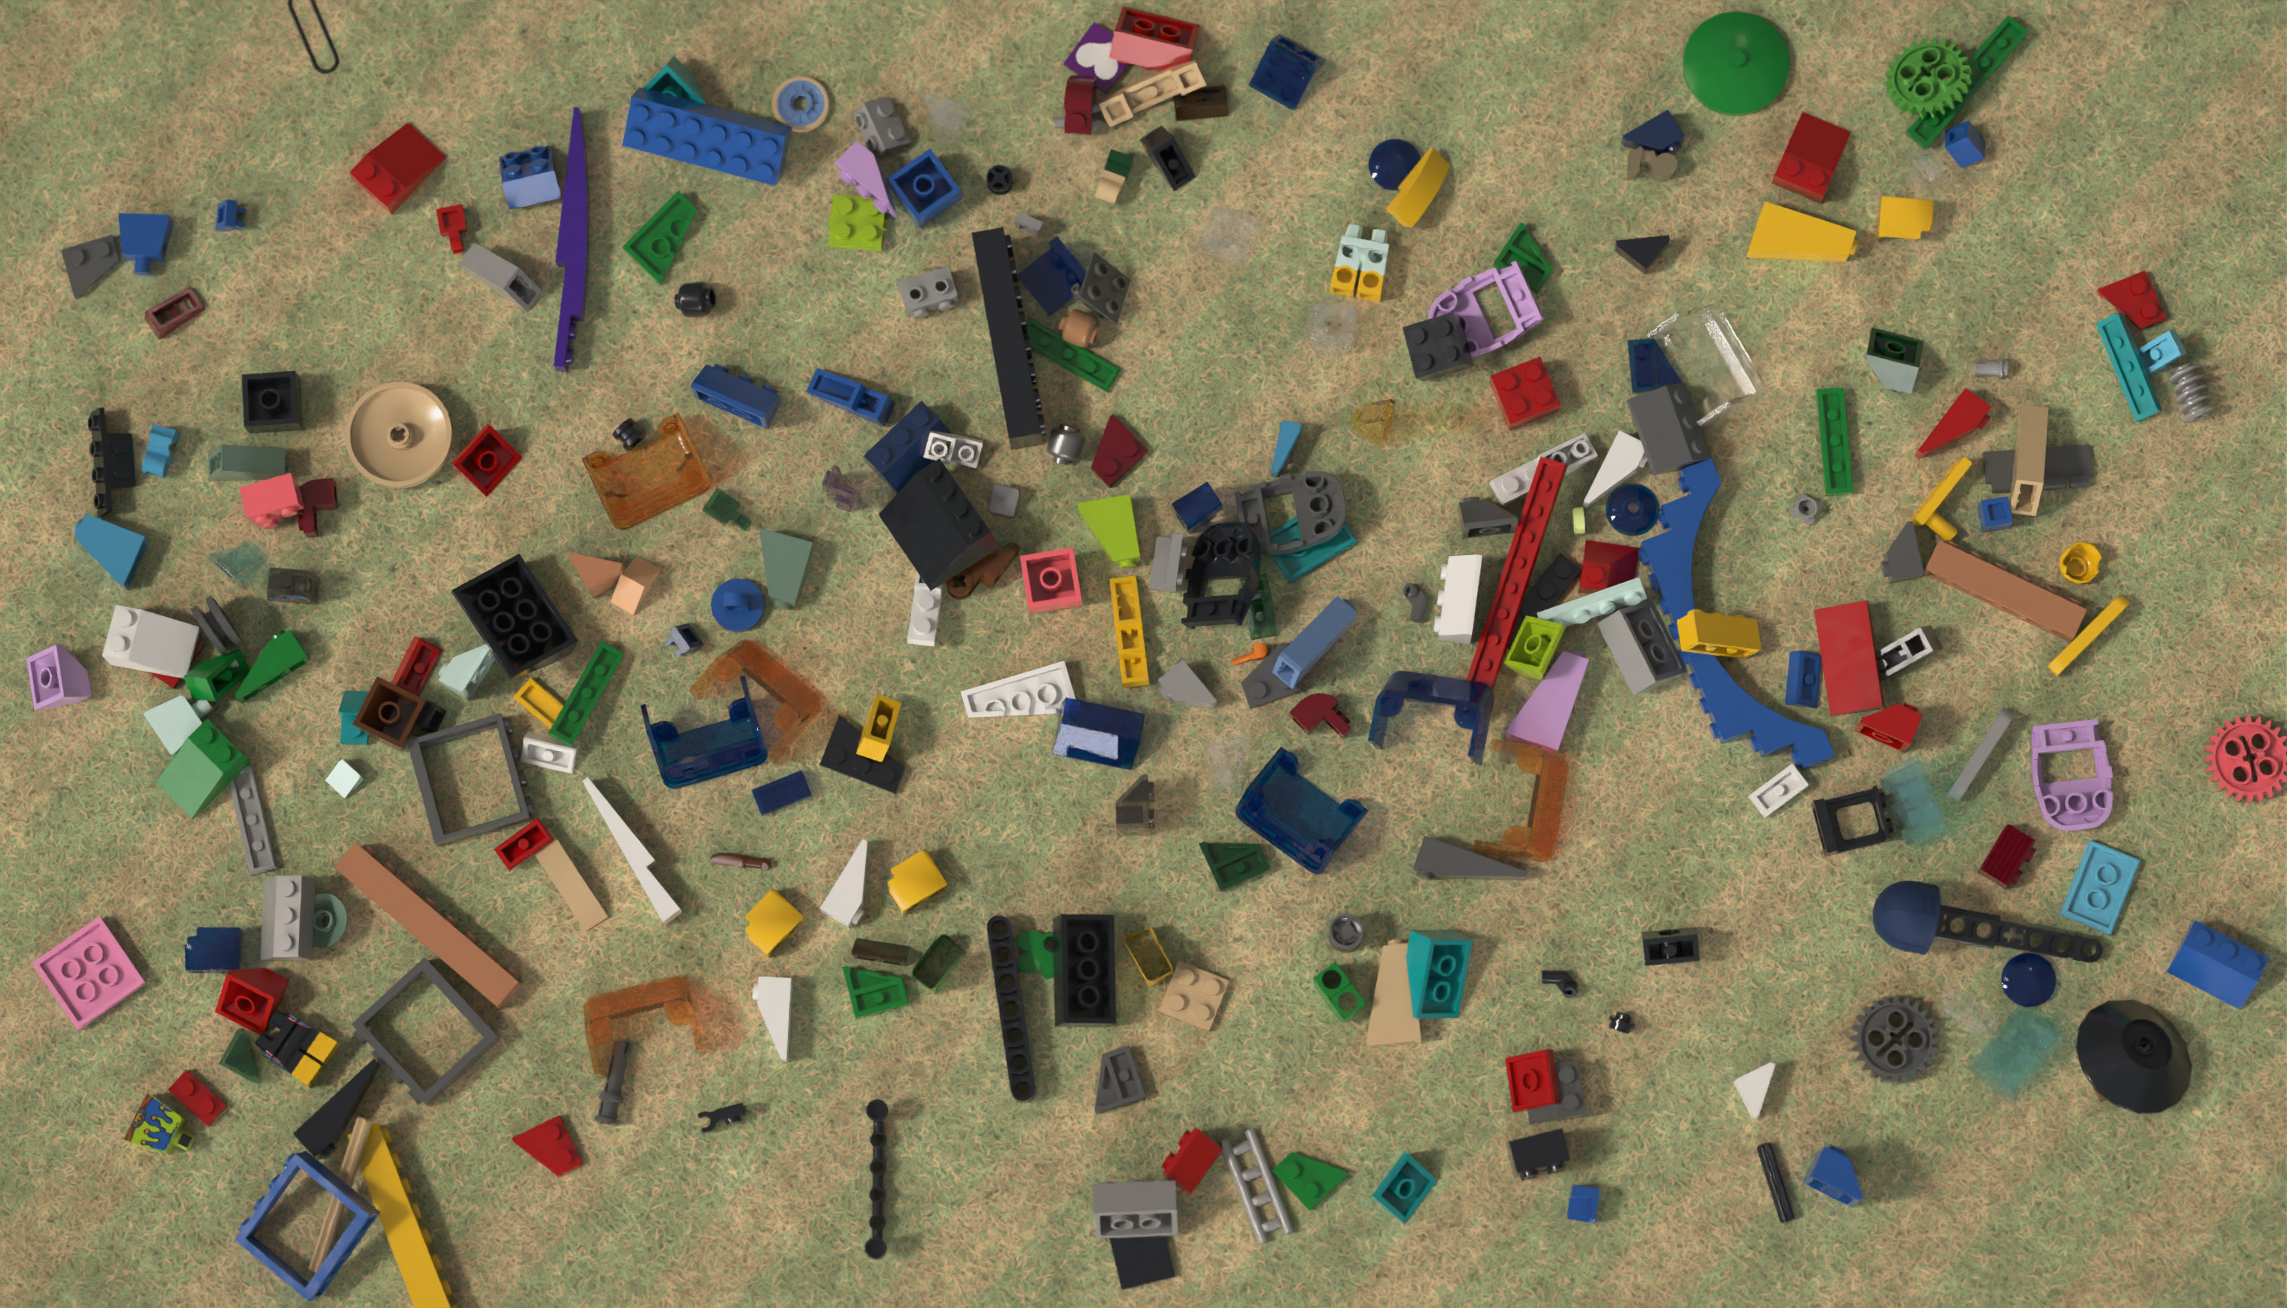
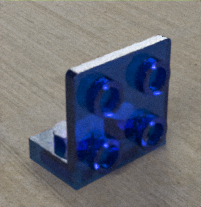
M1278 34L1270 41L1249 86L1285 107L1295 110L1313 74L1320 69L1325 59Z
M1056 236L1049 242V250L1018 273L1017 277L1044 311L1051 316L1074 298L1071 288L1076 283L1079 285L1083 284L1086 270Z

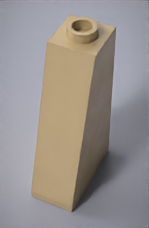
M2021 405L2017 425L2009 504L2011 513L2036 516L2044 484L2049 407Z
M1404 939L1389 940L1388 945H1384L1382 948L1366 1038V1049L1421 1043L1419 1019L1414 1018L1412 1013L1406 961L1408 943H1404Z

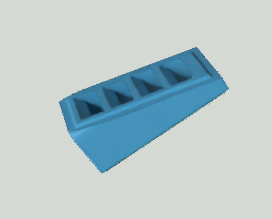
M1286 420L1281 422L1271 470L1272 477L1277 478L1283 470L1302 434L1303 424Z

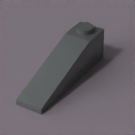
M1427 836L1423 838L1413 870L1418 871L1417 876L1432 881L1433 877L1438 879L1525 880L1527 871Z

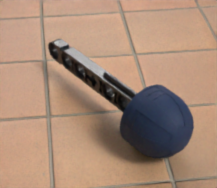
M1899 881L1891 884L1880 893L1873 908L1875 930L1888 945L1905 952L1925 955L1929 951L1934 938L1994 949L1996 945L2060 958L2070 957L2073 960L2087 963L2097 961L2103 951L2099 941L2089 936L2075 934V937H2073L2068 932L2000 920L2001 916L1940 905L1939 887L1934 884L1931 885L1918 881ZM1955 918H1962L1964 921V928L1960 932H1953L1950 928L1951 921ZM1981 923H1988L1991 927L1990 934L1986 937H1979L1977 934V927ZM2010 928H2012L2014 933L2023 935V945H2020L2022 940L2018 938H2011L2010 942H2008V939L2004 937V933L2009 932ZM2038 932L2043 935V943L2038 947H2032L2029 942L2031 935ZM2066 937L2070 942L2069 948L2064 952L2057 951V940ZM2088 942L2094 943L2096 946L2095 954L2085 957L2082 953L2083 946Z

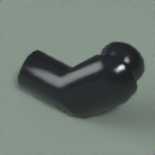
M1542 970V984H1556L1567 998L1576 996L1579 989L1578 984L1567 971Z

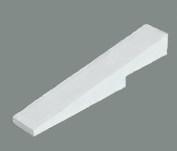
M587 777L583 780L585 787L666 926L681 914L682 911L649 871L657 862Z

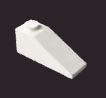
M1619 430L1583 502V507L1588 508L1632 476L1638 467L1643 469L1648 459L1640 440Z
M862 839L820 907L823 913L848 928L851 927L852 923L857 925L865 912L862 910V907L864 906L869 844L864 839Z
M759 976L758 983L753 984V1000H757V1005L781 1060L789 1062L793 980L792 978Z

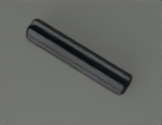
M1770 1142L1761 1144L1757 1147V1151L1781 1223L1792 1221L1795 1216L1772 1144Z

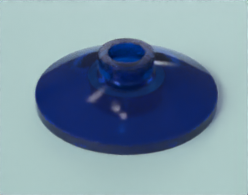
M1636 483L1621 485L1610 494L1607 500V519L1610 525L1621 534L1627 536L1642 535L1652 529L1658 520V500L1654 493L1643 485ZM1632 503L1636 504L1638 510L1631 512L1628 506Z

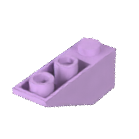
M856 140L835 162L840 171L838 176L848 186L853 183L856 186L855 190L864 199L867 200L870 197L874 201L873 205L881 213L884 214L887 211L895 218L897 212L883 168L875 155Z

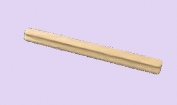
M358 1117L356 1119L338 1175L351 1188L372 1126V1120L366 1117ZM334 1195L331 1197L309 1265V1270L315 1273L332 1250L346 1207Z

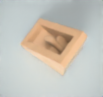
M637 556L624 570V573L620 575L611 603L635 615L661 569Z

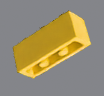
M1695 609L1688 611L1686 616L1677 620L1681 651L1745 659L1762 650L1757 619L1746 618L1745 615L1727 616L1723 612L1703 613V610Z

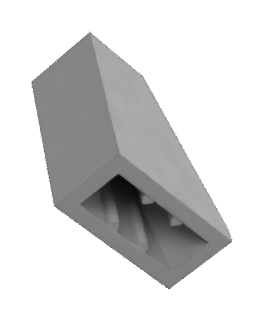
M473 243L459 263L472 277L526 312L529 311L542 292L519 267L476 243Z

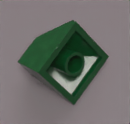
M1871 328L1866 360L1885 388L1891 389L1896 393H1912L1920 366L1924 341Z

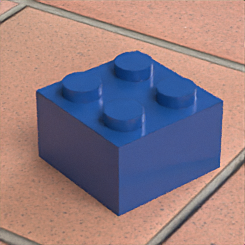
M931 149L887 178L888 187L919 229L963 199L961 189Z

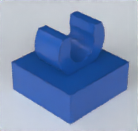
M227 199L219 203L217 206L215 230L228 231L232 228L240 229L244 227L245 223L237 221L236 214H245L246 209L237 207V201Z

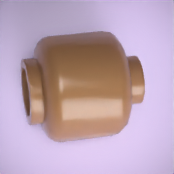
M1074 309L1070 312L1069 316L1063 315L1059 329L1063 330L1062 338L1064 341L1085 348L1089 344L1093 345L1095 343L1100 325L1097 324L1096 316Z

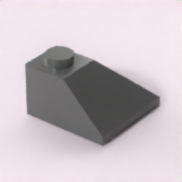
M1479 497L1464 498L1463 502H1459L1458 511L1462 539L1515 533L1518 518L1486 499L1479 500Z

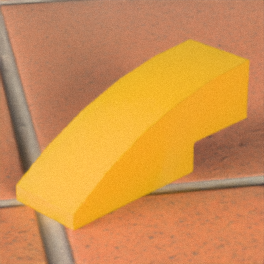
M1430 148L1399 185L1398 189L1400 192L1386 207V210L1402 226L1412 228L1441 187L1450 164L1434 148Z

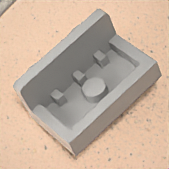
M890 96L864 102L854 112L855 124L863 135L866 147L877 159H880L886 152L905 148L911 143Z
M1172 533V538L1159 536L1156 538L1150 580L1151 590L1176 593L1177 584L1182 585L1184 569L1180 568L1181 558L1186 559L1188 545L1187 542H1183V534Z

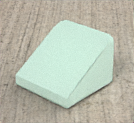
M341 759L325 781L341 796L346 798L364 779Z

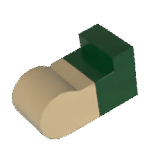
M1113 149L1110 150L1095 198L1116 205L1134 164L1132 156Z

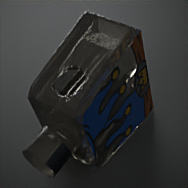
M270 568L267 601L318 605L320 578L307 570Z

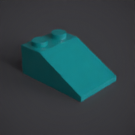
M1411 930L1406 961L1414 1018L1459 1017L1473 939L1454 930Z

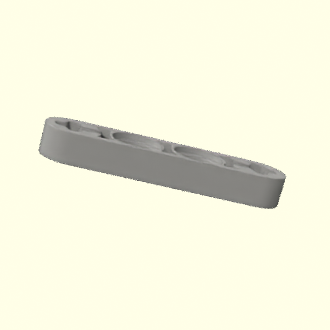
M2003 707L1947 795L1959 802L2015 714Z

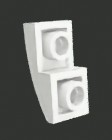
M930 431L924 458L932 460L940 458L943 463L950 464V462L976 468L983 441L956 434Z

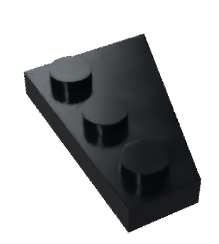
M839 715L819 765L896 794L905 768L887 753L882 762L856 754L862 733Z

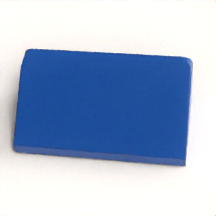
M1802 650L1790 652L1785 705L1817 708L1822 664L1821 655Z

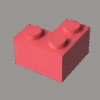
M292 473L239 488L246 517L259 528H275L279 525L278 522L285 521V517L296 515L298 513L297 510L305 508L297 477Z

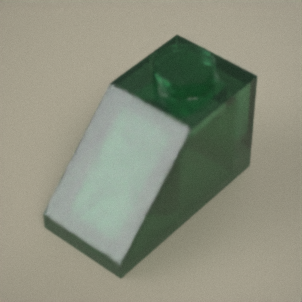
M1266 574L1259 575L1257 592L1246 614L1251 640L1277 636L1271 591ZM1246 577L1240 578L1241 588L1244 587Z

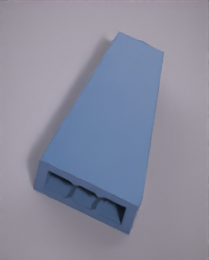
M1337 596L1278 656L1272 673L1293 690L1355 621L1358 612L1355 611L1354 605L1350 601L1342 600Z

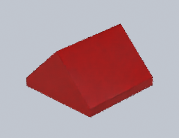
M487 423L454 459L452 465L458 473L487 497L523 457Z

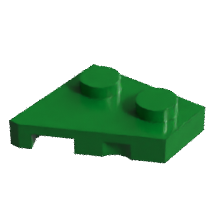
M1521 222L1494 261L1493 267L1500 270L1512 266L1511 262L1517 261L1522 267L1521 269L1531 291L1538 294L1553 270L1547 260L1541 255V250L1536 242H1533L1525 224Z
M848 966L843 967L856 1019L909 1005L901 977L858 970Z
M1293 1152L1272 1170L1275 1176L1309 1211L1348 1175L1343 1170Z

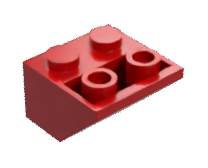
M1196 1127L1192 1132L1189 1130L1185 1131L1178 1142L1180 1149L1176 1154L1171 1152L1162 1164L1164 1169L1163 1176L1168 1180H1176V1186L1190 1196L1222 1152L1220 1146Z

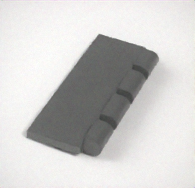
M2090 445L2046 448L2043 490L2065 489V479H2069L2070 488L2089 487V477L2094 476ZM2015 450L1983 452L1986 484H1991L1992 493L2011 492Z

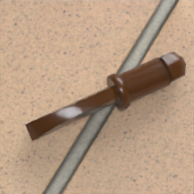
M732 853L714 854L709 861L711 864L734 867L742 866V868L750 867L767 870L772 865L771 861L766 857L756 858Z

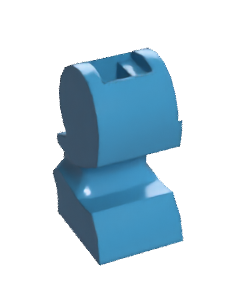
M153 424L149 435L151 440L147 445V452L142 464V472L165 478L173 461L171 445L178 443L181 433L171 428Z

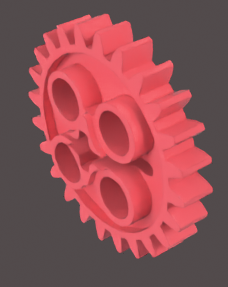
M2250 715L2245 716L2244 722H2241V719L2236 716L2233 720L2234 725L2226 720L2223 723L2225 730L2217 727L2215 732L2218 737L2211 735L2208 738L2213 746L2208 745L2204 748L2206 752L2211 753V755L2203 758L2204 762L2211 763V766L2206 768L2205 772H2213L2214 774L2209 782L2218 781L2220 784L2216 791L2225 788L2227 790L2226 798L2233 793L2236 794V802H2239L2243 796H2245L2247 804L2252 802L2253 796H2255L2258 802L2263 801V793L2268 798L2274 796L2272 789L2279 792L2282 789L2279 782H2287V776L2283 774L2287 773V746L2283 745L2287 736L2279 738L2277 734L2281 728L2278 727L2272 731L2270 729V720L2262 725L2261 716H2258L2254 722H2251ZM2240 736H2243L2245 739V748L2240 740ZM2252 737L2262 739L2264 743L2263 749H2257L2252 745ZM2231 743L2236 746L2238 751L2236 756H2231L2226 752V744ZM2246 752L2248 757L2254 758V761L2251 763V766L2249 761H2243V757L2246 756ZM2260 763L2270 765V775L2261 773L2259 769ZM2235 769L2244 772V782L2234 779L2233 771ZM2252 772L2256 777L2257 782L2252 781Z

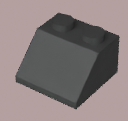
M1578 1060L1555 1063L1561 1103L1528 1110L1529 1125L1585 1117Z

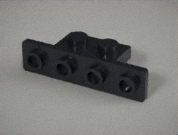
M98 407L90 413L88 429L92 433L90 455L94 459V468L92 469V481L96 485L94 507L98 511V517H104L112 512L111 488H133L136 486L132 434L106 433L105 410Z

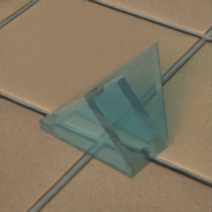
M250 540L238 547L204 554L209 561L240 588L247 583L269 558Z

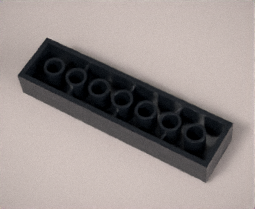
M1003 227L972 232L1011 450L1042 445V437L1047 435L1043 414L1037 415V411L1042 410L1038 388L1033 389L1032 385H1037L1034 363H1028V360L1032 359L1029 337L1023 338V334L1028 332L1024 311H1018L1019 308H1023L1020 287L1014 286V283L1018 282L1015 260L1009 261V257H1014L1010 234L1005 235Z

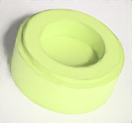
M1583 507L1572 509V528L1575 535L1585 534Z

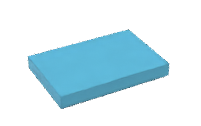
M2089 840L2059 915L2111 936L2141 860Z

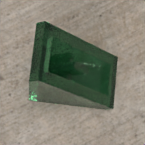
M244 1028L238 1029L218 1064L255 1084L262 1083L247 1030Z

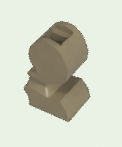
M1642 147L1634 150L1630 149L1626 181L1637 178L1641 166L1649 168L1655 181L1664 182L1670 180L1676 173L1678 167L1677 159L1670 153H1662L1656 157L1654 151H1648Z

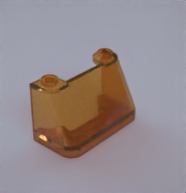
M679 412L666 417L658 425L657 429L660 437L614 459H611L610 455L605 451H595L581 458L602 504L616 529H630L705 493L711 487V479Z

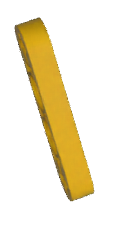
M2122 594L2118 595L2048 665V668L2058 676L2130 602Z

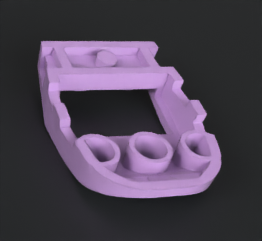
M1517 261L1511 262L1512 266L1500 270L1493 268L1485 271V273L1474 277L1469 276L1461 280L1458 286L1452 290H1447L1437 297L1430 307L1428 319L1451 312L1461 315L1472 358L1513 343L1545 319L1524 276L1522 267ZM1495 281L1517 326V329L1497 339L1494 338L1474 292Z
M2098 719L2032 727L2031 774L2043 818L2056 829L2063 831L2091 829L2102 824L2111 813L2113 804L2111 778H2113L2112 766L2109 765L2105 742L2100 740L2096 728L2099 725ZM2093 748L2097 778L2052 783L2043 782L2040 754Z

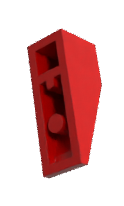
M1965 388L1918 449L1915 456L1920 459L1973 433L1977 427L1982 430L1991 418L1987 414L1991 406Z

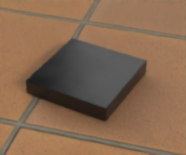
M1165 1236L1109 1238L1122 1290L1175 1277Z

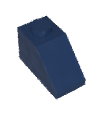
M1666 110L1623 135L1621 143L1624 147L1631 149L1642 147L1645 150L1654 151L1656 155L1665 152L1673 154L1682 147L1681 143H1683L1685 135L1670 111Z

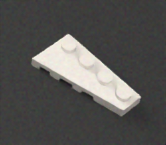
M1064 661L961 691L968 718L1080 713Z

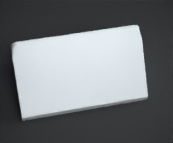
M528 731L523 740L520 762L573 774L580 743L574 742L572 747H569L552 736Z

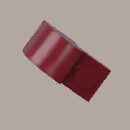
M1070 75L1068 78L1064 98V133L1091 135L1093 106L1096 103L1097 77Z
M333 478L310 480L299 487L305 508L297 510L302 512V515H298L299 530L303 531L307 538L318 537L317 511L338 509L337 486Z
M1311 694L1302 699L1289 712V717L1307 735L1323 720L1342 739L1351 729L1348 725L1350 720L1341 711L1337 713L1334 711L1339 705V700L1328 694Z

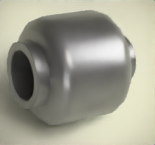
M1060 424L1059 428L1052 429L1047 452L1054 456V462L1069 465L1070 460L1076 461L1080 459L1085 441L1084 436L1080 433L1081 429Z

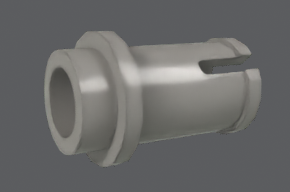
M1999 357V360H1975V377L1999 376V379H2002V376H2008V361L2002 360V357Z

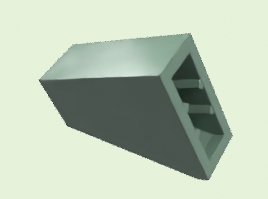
M222 444L208 455V482L267 480L281 476L288 471L289 458L285 456V448Z
M761 528L760 539L769 598L777 608L789 610L790 607L797 608L815 548L814 544L810 541Z

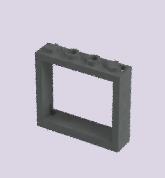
M501 713L407 740L434 843L438 847L532 820L530 812L535 811L531 796H525L523 789L524 786H528L524 771H518L516 761L520 760L519 751L516 744L511 745L509 735L513 734L510 720H504ZM497 728L520 813L446 834L423 749Z
M425 957L352 1023L356 1029L353 1033L363 1045L368 1042L375 1049L371 1054L380 1064L388 1063L393 1069L390 1072L391 1076L400 1085L405 1082L411 1088L408 1094L418 1105L423 1101L424 1104L429 1106L500 1040L499 1036ZM423 972L484 1037L426 1092L365 1027Z

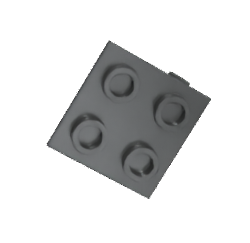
M1093 252L1083 284H1074L1071 292L1075 299L1084 301V305L1089 307L1091 311L1098 313L1100 318L1110 320L1116 325L1130 279L1097 253Z

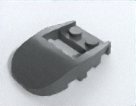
M1310 471L1306 472L1305 475L1292 476L1291 473L1280 475V479L1256 484V490L1241 495L1240 491L1235 492L1239 522L1246 524L1256 535L1260 545V555L1291 554L1326 542L1340 532L1346 519L1347 509L1342 486L1335 476L1327 472ZM1293 493L1301 540L1281 545L1272 544L1264 499Z

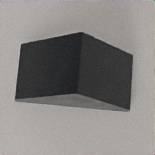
M1669 235L1616 240L1614 248L1618 255L1645 275L1668 247L1670 238Z

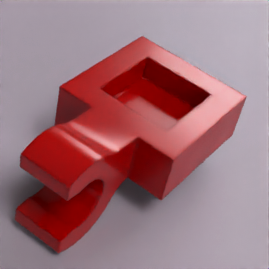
M462 204L436 209L441 236H449L453 254L464 253L460 233L468 232Z

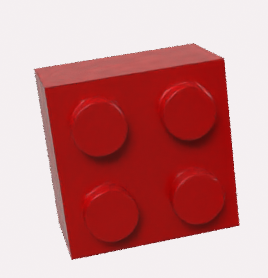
M1541 356L1490 375V386L1509 431L1559 412L1560 403Z

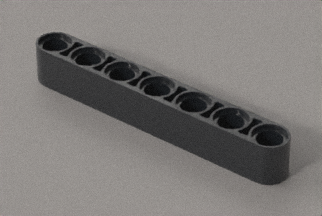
M996 915L987 923V934L1010 1091L1017 1102L1026 1104L1034 1099L1036 1087L1014 938L1010 921L1002 915ZM999 922L1007 926L1006 933L1001 936L995 935L992 932L993 926ZM1006 949L1010 951L1011 957L1007 962H999L996 959V954L999 950ZM1005 976H1011L1015 979V984L1010 989H1004L1000 986V981ZM1008 1003H1015L1019 1006V1011L1014 1016H1008L1004 1013V1007ZM1014 1029L1020 1030L1023 1033V1038L1018 1043H1012L1008 1040L1009 1032ZM1022 1056L1027 1060V1065L1024 1069L1016 1070L1012 1067V1061L1015 1057ZM1026 1083L1031 1087V1092L1028 1096L1020 1097L1016 1094V1088L1019 1084Z

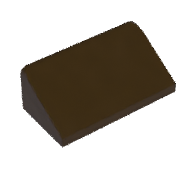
M1225 85L1202 87L1185 95L1179 93L1173 96L1176 121L1228 116Z
M857 938L851 954L856 959L905 966L907 965L909 946Z

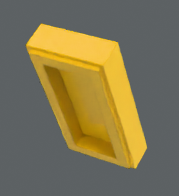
M531 677L513 697L549 729H551L564 706Z

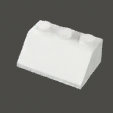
M1482 555L1449 556L1448 564L1442 563L1440 579L1445 580L1444 590H1439L1437 606H1442L1441 616H1435L1433 631L1438 632V640L1470 644Z

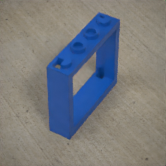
M303 1151L296 1154L293 1153L287 1158L284 1163L286 1168L281 1175H277L268 1186L270 1190L267 1195L261 1197L256 1202L253 1208L255 1212L251 1218H247L238 1229L240 1233L235 1241L307 1301H312L322 1296L375 1221L380 1211L309 1152ZM300 1168L356 1214L354 1220L310 1282L253 1236Z

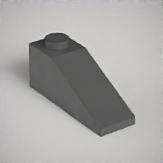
M1931 625L1919 627L1876 652L1881 681L1943 650Z

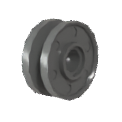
M210 595L206 598L210 611L205 613L197 605L192 607L191 611L206 636L220 654L224 655L228 652L224 642L226 638H229L237 646L243 641L224 610Z

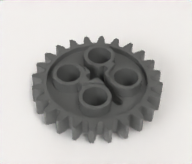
M1895 995L1890 1003L1887 996H1884L1882 998V1005L1873 1000V1010L1867 1006L1863 1008L1866 1017L1862 1015L1856 1016V1019L1861 1024L1852 1025L1851 1029L1858 1032L1857 1035L1850 1037L1851 1041L1857 1042V1045L1852 1047L1851 1051L1860 1053L1855 1062L1862 1060L1865 1062L1861 1069L1862 1071L1868 1068L1872 1069L1870 1078L1880 1074L1881 1083L1887 1077H1890L1891 1084L1895 1085L1897 1078L1900 1077L1902 1083L1906 1084L1907 1075L1916 1080L1918 1078L1916 1070L1925 1074L1927 1070L1923 1064L1932 1065L1934 1063L1929 1055H1937L1939 1052L1932 1048V1045L1940 1043L1939 1039L1932 1037L1939 1029L1930 1028V1024L1935 1019L1930 1018L1926 1020L1925 1015L1928 1009L1921 1012L1918 1011L1920 1002L1910 1006L1909 997H1906L1903 1003H1899L1898 995ZM1889 1015H1899L1902 1019V1025L1897 1028L1891 1026L1888 1021ZM1908 1023L1913 1024V1027L1899 1039L1900 1046L1896 1043L1881 1057L1876 1055L1891 1040L1889 1034L1896 1036ZM1876 1032L1881 1035L1882 1044L1880 1046H1874L1869 1042L1868 1037L1870 1033ZM1908 1035H1918L1921 1039L1920 1047H1911L1907 1041ZM1895 1052L1901 1057V1064L1899 1066H1892L1888 1062L1887 1057L1889 1053Z

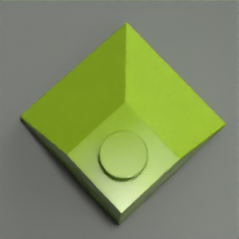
M1525 616L1503 664L1524 678L1541 682L1566 626Z

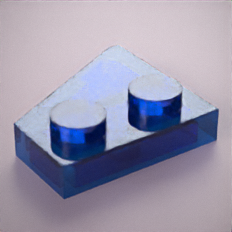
M1655 338L1627 341L1632 394L1647 393L1667 385L1682 383Z

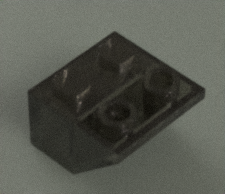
M1142 774L1116 801L1117 837L1150 836V829H1155L1154 808H1149V802H1154V781H1148V774Z

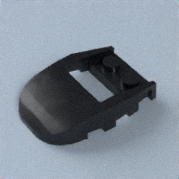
M1242 522L1218 523L1212 525L1201 534L1192 553V556L1195 557L1192 569H1187L1185 580L1188 581L1187 593L1183 594V604L1188 607L1187 617L1181 618V623L1190 629H1195L1198 626L1224 624L1242 626L1257 592L1260 572V545L1256 535ZM1246 577L1244 587L1239 589L1238 594L1205 597L1208 580Z

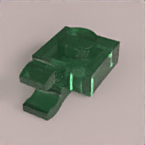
M718 488L702 508L705 514L723 526H726L730 520L746 532L751 525L750 519L737 511L740 503Z

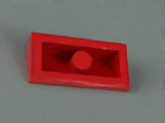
M413 637L391 683L420 696L442 649L421 638Z
M536 818L494 848V851L507 869L511 871L554 839L540 819Z

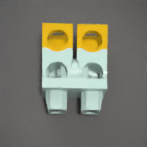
M1349 224L1345 236L1342 235L1329 293L1353 297L1358 270H1361L1356 298L1380 302L1389 250L1387 231L1373 229L1370 241L1361 239L1363 227Z

